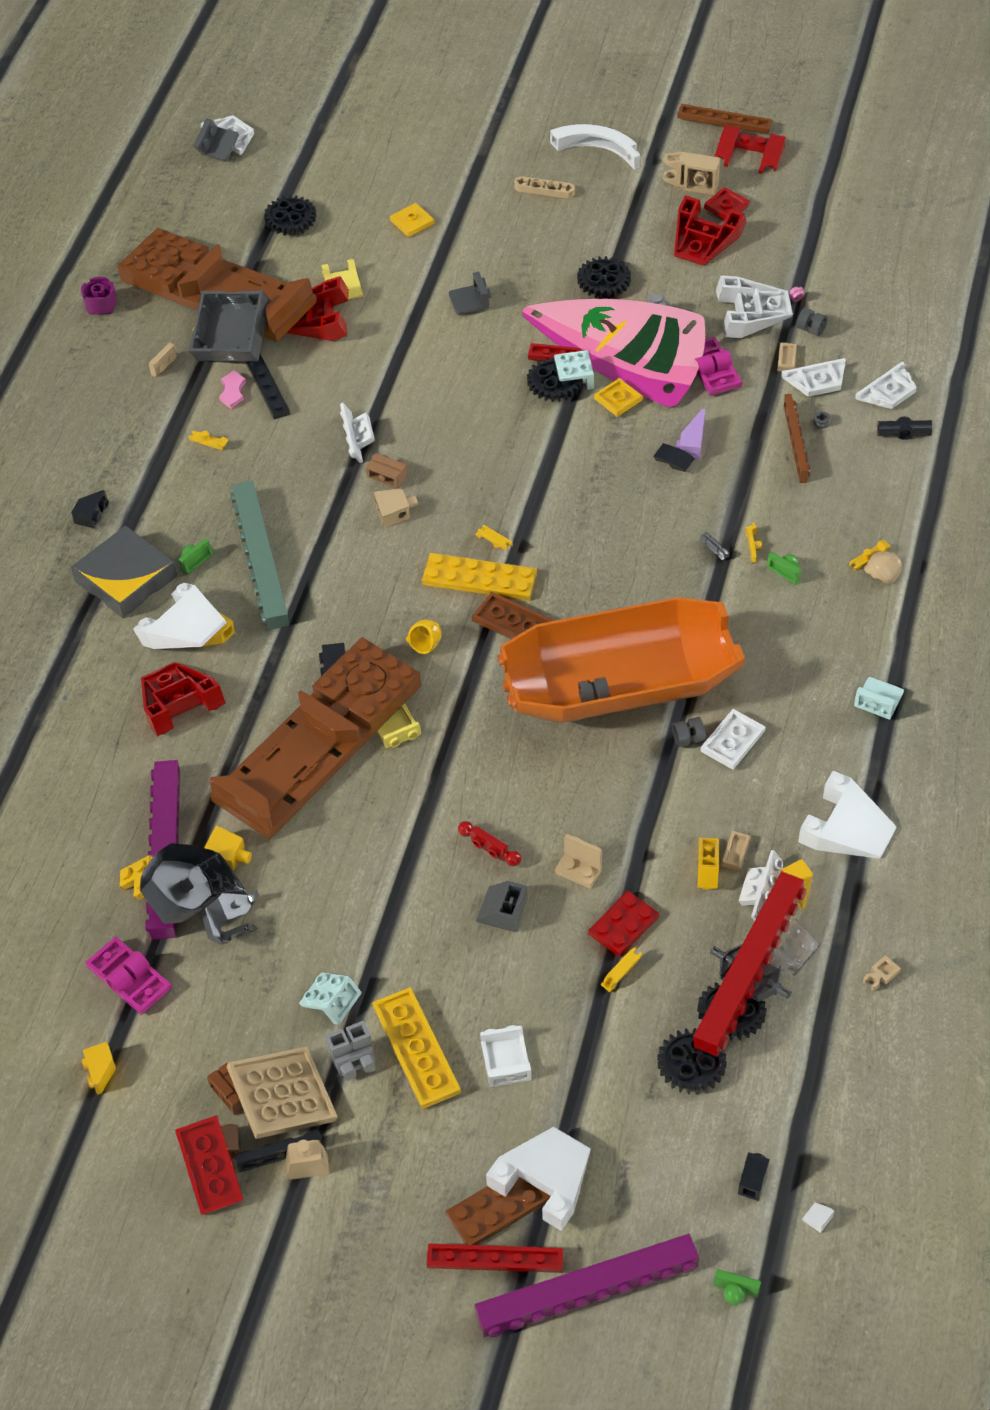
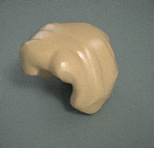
M876 552L871 556L864 570L874 579H880L885 584H892L901 573L902 562L893 552Z

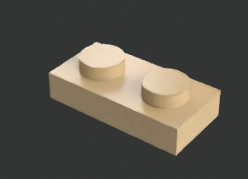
M169 342L149 362L152 376L157 377L175 361L177 354L174 344Z

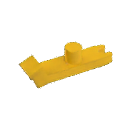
M192 431V435L188 436L189 440L221 451L229 441L224 436L221 439L210 436L208 431Z
M753 522L752 525L745 527L751 563L756 562V549H762L761 541H754L753 536L757 534V526Z
M483 525L475 533L479 539L483 537L493 543L494 548H502L507 551L508 546H513L512 541L486 525Z
M880 540L877 546L872 549H865L863 554L851 560L849 566L855 565L853 570H859L867 565L873 554L882 551L887 552L891 546L885 540Z
M636 947L632 948L606 975L601 986L609 992L615 989L617 983L640 960L642 952L636 955L634 954Z

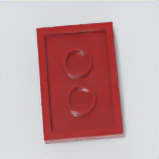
M627 891L588 930V935L618 957H621L659 918V912Z

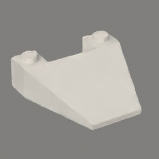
M720 275L716 289L718 302L735 303L736 311L727 310L723 323L725 337L743 338L792 317L793 313L788 291L737 276Z
M183 582L171 593L176 603L158 620L145 617L139 621L133 630L142 645L152 649L201 647L226 624V621L195 585Z
M832 771L824 787L823 799L837 805L827 822L808 814L800 828L798 842L819 851L881 859L897 827L852 778Z
M552 1127L499 1156L486 1174L487 1186L506 1197L518 1178H522L551 1196L542 1208L543 1220L562 1231L574 1214L591 1149L557 1128Z

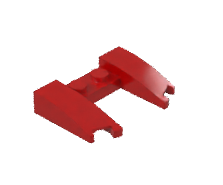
M725 125L714 157L724 159L723 166L728 167L735 148L760 152L764 154L759 167V173H764V167L772 166L773 171L776 172L785 149L786 136L770 134L769 138L743 134L740 133V128Z

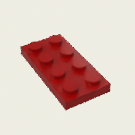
M218 1115L175 1129L201 1215L244 1201Z

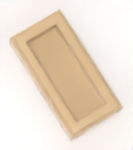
M780 343L777 371L795 369L797 344Z
M736 831L731 832L721 861V867L740 872L751 841L750 835Z

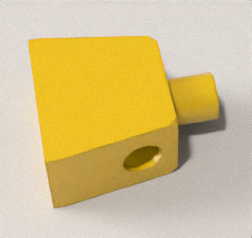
M215 826L204 847L221 854L232 871L235 870L239 861L249 864L252 858V853L245 851L244 841L240 836L219 826Z

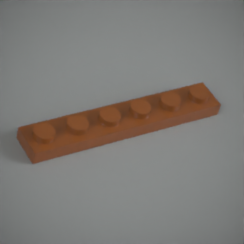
M681 104L677 113V118L719 126H733L742 130L769 134L773 119L687 104Z
M785 394L783 407L799 482L807 483V477L811 474L810 465L806 463L808 462L807 452H804L805 441L801 439L802 427L798 426L799 413L795 412L797 404L796 400L793 401L792 394Z

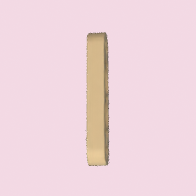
M523 176L517 177L514 180V189L518 192L566 199L575 196V186L571 183Z

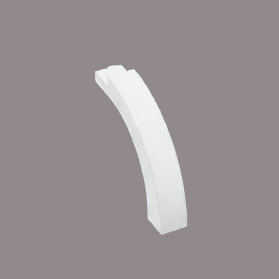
M590 124L569 125L550 130V143L558 152L577 146L600 147L620 155L634 170L640 168L641 156L637 151V144L619 131Z

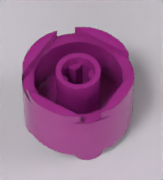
M93 277L90 279V282L83 283L81 286L82 298L88 314L113 313L117 305L113 282H110L106 277Z

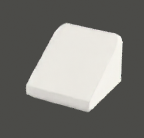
M815 1202L802 1220L821 1233L833 1218L834 1210Z

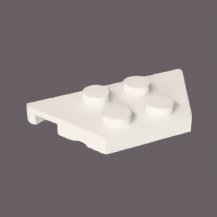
M233 115L222 119H215L214 122L218 127L238 132L239 137L232 150L242 155L254 135V129Z
M842 358L782 371V378L808 397L841 390L846 359Z
M901 362L856 393L855 399L893 409L916 393L917 387L911 380L910 373L906 372L904 362Z

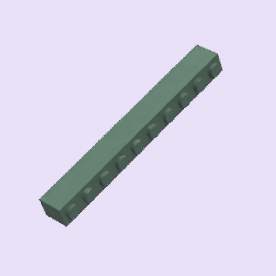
M253 480L233 484V492L230 493L232 503L236 502V505H233L235 516L239 515V518H236L238 528L243 530L240 531L242 542H246L243 547L245 555H249V558H246L248 568L253 570L250 572L251 580L256 582V585H253L255 596L259 595L260 597L257 599L259 610L263 609V612L260 613L262 624L266 623L268 630L290 626Z

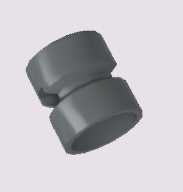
M805 307L798 316L796 327L804 331L809 330V333L819 337L826 327L828 317L820 313L815 314V311Z
M605 677L596 678L593 682L589 680L578 682L581 703L610 697Z
M700 717L688 719L687 723L679 721L672 724L674 740L678 747L687 746L691 741L695 744L706 740L705 728Z

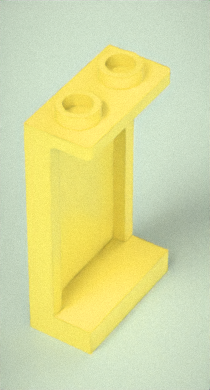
M404 703L377 733L387 749L397 747L404 741L416 739L421 735V728L419 722H415Z

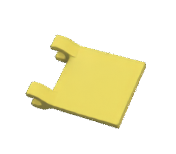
M354 259L347 260L348 270L330 273L328 264L321 265L325 281L341 276L349 289V299L363 297Z

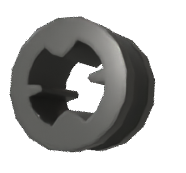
M824 411L817 412L814 415V425L821 429L828 427L830 415Z

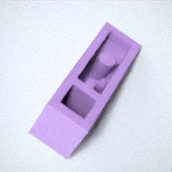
M701 409L682 431L681 438L676 443V448L685 451L697 460H700L705 409Z

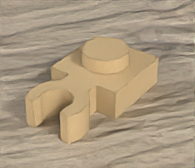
M885 955L871 967V973L864 976L863 983L866 984L868 981H873L874 984H872L871 990L875 991L878 989L881 981L886 985L900 973L901 968Z

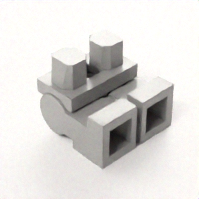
M364 1021L346 1027L348 1037H346L343 1029L325 1035L331 1058L339 1076H344L347 1081L357 1076L356 1070L363 1068L367 1073L375 1070L374 1063L376 1062L371 1046L372 1039Z

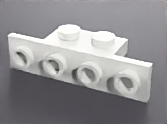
M341 403L340 415L344 420L343 428L347 433L346 441L350 446L349 454L353 459L356 458L359 463H362L363 459L360 449L375 441L370 418L367 413H364L353 419L352 412L344 403Z
M771 850L766 867L748 868L739 897V903L742 906L754 905L751 915L754 921L783 868V861L775 850Z

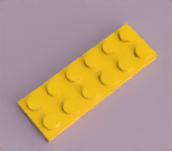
M430 553L422 577V585L486 595L494 592L502 597L530 601L537 568Z
M411 987L372 1002L373 1009L421 1109L423 1110L461 1094V1088Z

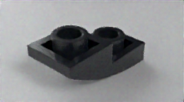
M665 443L660 446L653 456L656 461L667 463L672 469L683 472L694 461L692 455Z

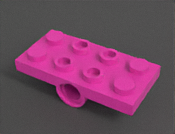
M715 337L705 339L703 356L695 358L699 365L697 375L709 395L712 396L742 387V381L732 366V358L727 349L723 350Z
M116 936L85 962L86 967L140 1015L145 1013L172 989L171 984L150 966L148 960L139 951H132Z

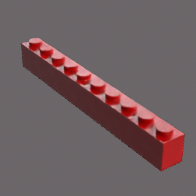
M781 871L693 1036L695 1048L717 1057L721 1049L725 1050L730 1032L733 1033L735 1031L739 1015L742 1016L745 1012L746 1001L748 998L751 999L753 997L756 982L761 981L765 965L770 964L774 948L777 949L780 945V936L788 930L790 917L795 916L799 900H803L805 897L804 879Z

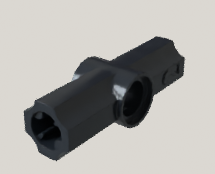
M903 416L896 421H878L877 435L898 436L901 440H908L918 435H932V420H911V418Z

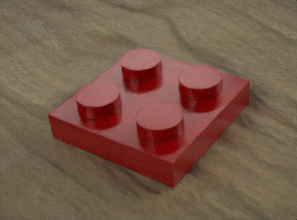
M723 187L704 203V209L725 220L729 209L742 212L749 206L750 201Z

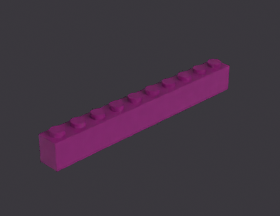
M178 760L154 761V769H151V780L154 781V785L150 786V794L153 797V801L150 802V813H153L152 818H149V828L152 830V834L148 836L149 846H151V851H148V855L152 857L171 843L179 844L181 771ZM146 902V913L149 914V919L145 921L146 932H150L151 939L176 938V923L164 924L151 905Z
M689 1233L476 1303L475 1313L483 1337H497L503 1331L509 1329L518 1330L524 1324L530 1322L539 1323L548 1316L554 1314L556 1316L563 1315L569 1309L575 1307L578 1309L584 1308L590 1302L596 1300L605 1301L611 1295L617 1293L626 1294L632 1288L638 1286L647 1287L653 1284L654 1281L660 1279L668 1280L681 1272H692L699 1266V1255Z

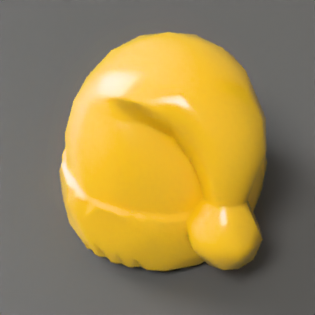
M419 620L410 628L406 641L416 652L428 654L436 648L442 637L441 627L433 620Z

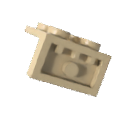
M566 834L564 837V855L555 868V874L591 889L602 872V849L595 844H589L581 840L577 836Z

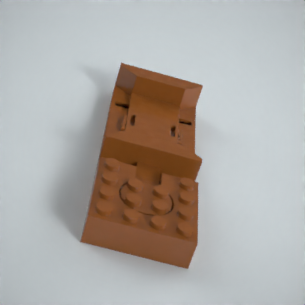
M156 228L117 265L121 281L197 311L202 291H264L271 301L266 305L267 322L263 337L276 342L317 302L316 295L312 293L309 278L287 284L224 260L220 245L218 244L209 251L208 246L160 228Z
M361 637L312 685L313 693L311 695L302 690L298 692L300 706L229 776H217L209 779L212 788L211 800L270 840L422 686L420 672ZM334 748L342 754L337 758L329 753V751ZM248 769L251 770L247 775L244 774ZM288 795L296 801L290 805L283 798Z

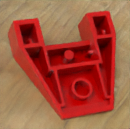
M685 195L678 208L674 257L705 266L740 238L746 226V217L744 213L729 209L723 225L698 218L702 210L700 200Z
M338 276L312 288V293L316 295L317 302L287 333L328 341L347 336V323L339 311L333 312L334 305L342 304L349 299V289L341 276Z
M173 662L141 677L144 712L150 728L156 736L164 735L174 729L171 718L200 704H203L209 712L226 704L220 685L213 677L177 662Z

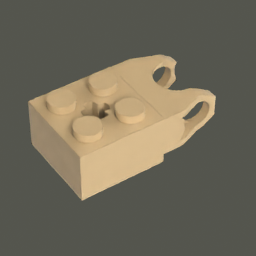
M687 152L665 154L663 162L674 169L664 172V181L676 187L684 188L686 191L715 195L719 184V157ZM668 158H674V159H676V160L669 161V160H667V159H668ZM668 175H673V176H675V177H674V178H668V177H666V176H668Z

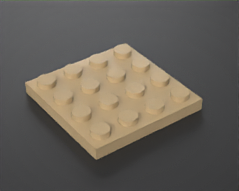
M308 1047L228 1062L227 1070L255 1139L336 1121L338 1116Z

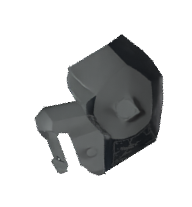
M171 843L159 850L144 869L140 881V892L164 924L185 922L201 912L208 939L218 944H227L236 935L248 930L253 932L258 929L254 924L246 923L226 932L221 931V923L246 914L259 896L257 890L251 895L248 894L221 854L193 845Z

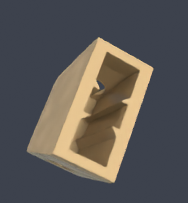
M403 489L374 492L375 506L384 528L409 519V508L418 506L416 496L406 498Z
M300 1140L297 1143H290L288 1145L286 1155L288 1180L329 1174L328 1155L319 1140Z

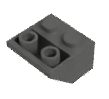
M511 881L489 886L476 922L516 932L528 899L527 886Z

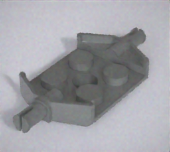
M742 944L727 952H723L716 946H713L710 954L720 959L719 978L721 980H724ZM771 964L765 965L763 977L760 982H756L752 998L759 1002L778 993L789 999L792 991H789L780 984L782 966L780 965L778 969Z

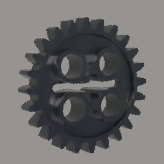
M291 195L288 198L283 196V199L277 198V202L271 201L272 205L268 204V208L265 209L264 213L267 227L271 228L272 232L276 231L277 234L283 232V236L286 233H289V236L292 233L298 235V231L304 233V229L309 230V226H313V222H316L317 217L313 202L309 203V199L304 200L303 196L299 199L298 195L294 198Z
M598 256V260L592 258V262L586 260V264H582V268H579V272H577V283L584 293L588 292V296L594 294V298L599 295L601 299L604 296L610 299V295L616 297V293L621 295L622 290H627L631 282V271L628 270V266H625V262L620 263V259L614 261V257L608 259L605 256L602 259Z
M549 357V361L544 358L542 363L537 361V366L532 365V369H529V374H527L529 391H533V395L538 394V399L545 397V401L551 399V402H554L557 399L560 402L561 398L567 400V396L573 398V393L578 394V389H581V384H583V378L559 381L556 363L551 357Z
M714 982V988L707 986V992L702 991V997H699L697 1012H699L698 1019H703L720 987L717 982ZM748 998L745 1003L746 1009L742 1016L739 1015L735 1031L729 1034L730 1041L733 1040L734 1036H737L739 1041L742 1035L750 1038V1032L756 1034L757 1029L762 1028L767 1011L765 1001L758 1002L753 998Z
M685 1028V1034L677 1030L676 1037L670 1034L669 1041L663 1040V1046L659 1047L660 1054L657 1055V1061H659L657 1068L661 1069L660 1076H665L664 1082L668 1083L671 1081L672 1089L679 1086L680 1093L683 1089H687L688 1095H690L691 1090H695L698 1095L701 1088L707 1092L708 1085L714 1089L715 1081L721 1082V1076L725 1075V1068L727 1067V1062L725 1061L727 1055L723 1053L724 1050L721 1049L717 1057L703 1050L693 1049V1036L696 1028L693 1029L692 1033H689V1030ZM678 1054V1055H681L682 1057L676 1058V1057H674L673 1055ZM705 1064H706V1065H709V1066H711V1067H710V1068H704V1067H702V1065H705ZM683 1072H689V1073H691V1075H688V1076H687V1075H684V1074H682V1073H683Z

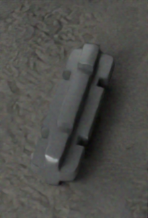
M708 532L701 535L700 540L705 545L707 544V547L718 555L721 560L729 557V551L723 548L715 538H711L712 536Z

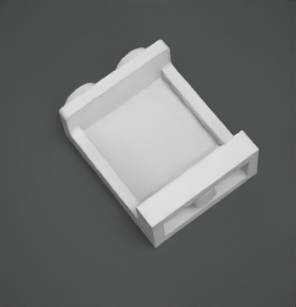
M510 1025L503 1029H488L480 1033L489 1087L532 1080L522 1026Z

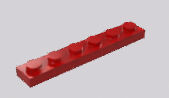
M428 1243L427 1268L562 1273L563 1248Z

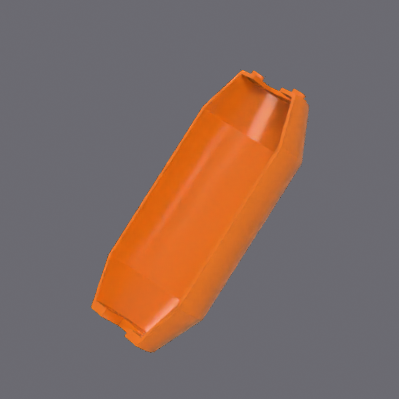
M681 597L536 624L501 645V654L497 655L499 666H503L505 681H502L504 692L509 694L507 695L508 706H512L516 713L557 723L704 695L744 666L745 657L740 644L734 645L728 631L729 616L723 602ZM605 677L610 697L581 703L578 682L586 680L593 682L596 678Z

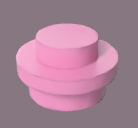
M802 287L792 288L789 292V299L793 302L801 300L805 295L803 293L804 289Z

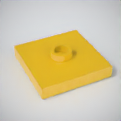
M417 203L390 216V221L407 237L435 224V220Z
M618 378L594 394V399L616 417H619L643 401V396L622 379Z

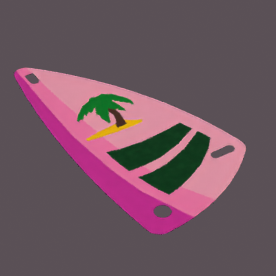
M578 299L530 305L522 311V315L526 320L558 346L581 348V351L588 350L592 369L613 381L620 378L642 396L667 407L677 405L686 394L699 369L695 358L703 356L705 345V321L703 316L671 306L618 299ZM536 310L542 313V317L537 318L531 315V313ZM695 320L697 323L688 334H683L686 326ZM671 383L675 386V390L671 393H665L663 391L664 385Z

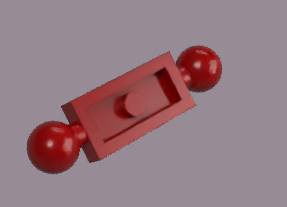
M463 821L459 824V834L463 837L470 836L472 843L477 848L484 849L490 856L498 858L503 862L506 859L509 866L515 867L521 863L520 853L508 851V845L479 827H473L469 821Z

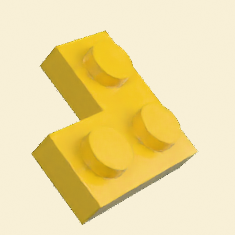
M150 855L120 870V887L126 890L134 886L133 897L138 900L144 898L140 892V881L144 869L153 858Z

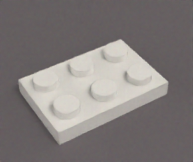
M732 709L701 746V752L734 770L765 732V726Z

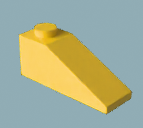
M699 837L697 888L705 890L718 889L719 838Z

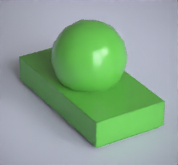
M203 539L196 546L187 545L183 548L182 557L178 559L183 573L188 575L214 554L209 540Z
M774 552L768 555L767 567L795 585L800 582L802 569L798 568L799 562L795 555L786 554L781 557Z
M716 1269L713 1286L724 1288L723 1295L725 1300L731 1305H738L744 1301L746 1295L758 1298L761 1282Z

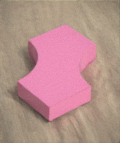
M235 370L221 378L225 389L219 396V399L230 409L244 400L240 390L246 381Z

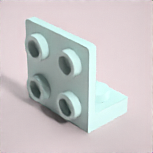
M588 350L554 355L559 381L583 378V383H586L587 390L594 389V373Z
M868 677L863 688L859 687L856 691L854 706L890 720L904 693V689Z
M322 972L316 977L315 982L304 994L299 1004L302 1007L323 1010L333 1024L339 1025L362 992L349 976Z

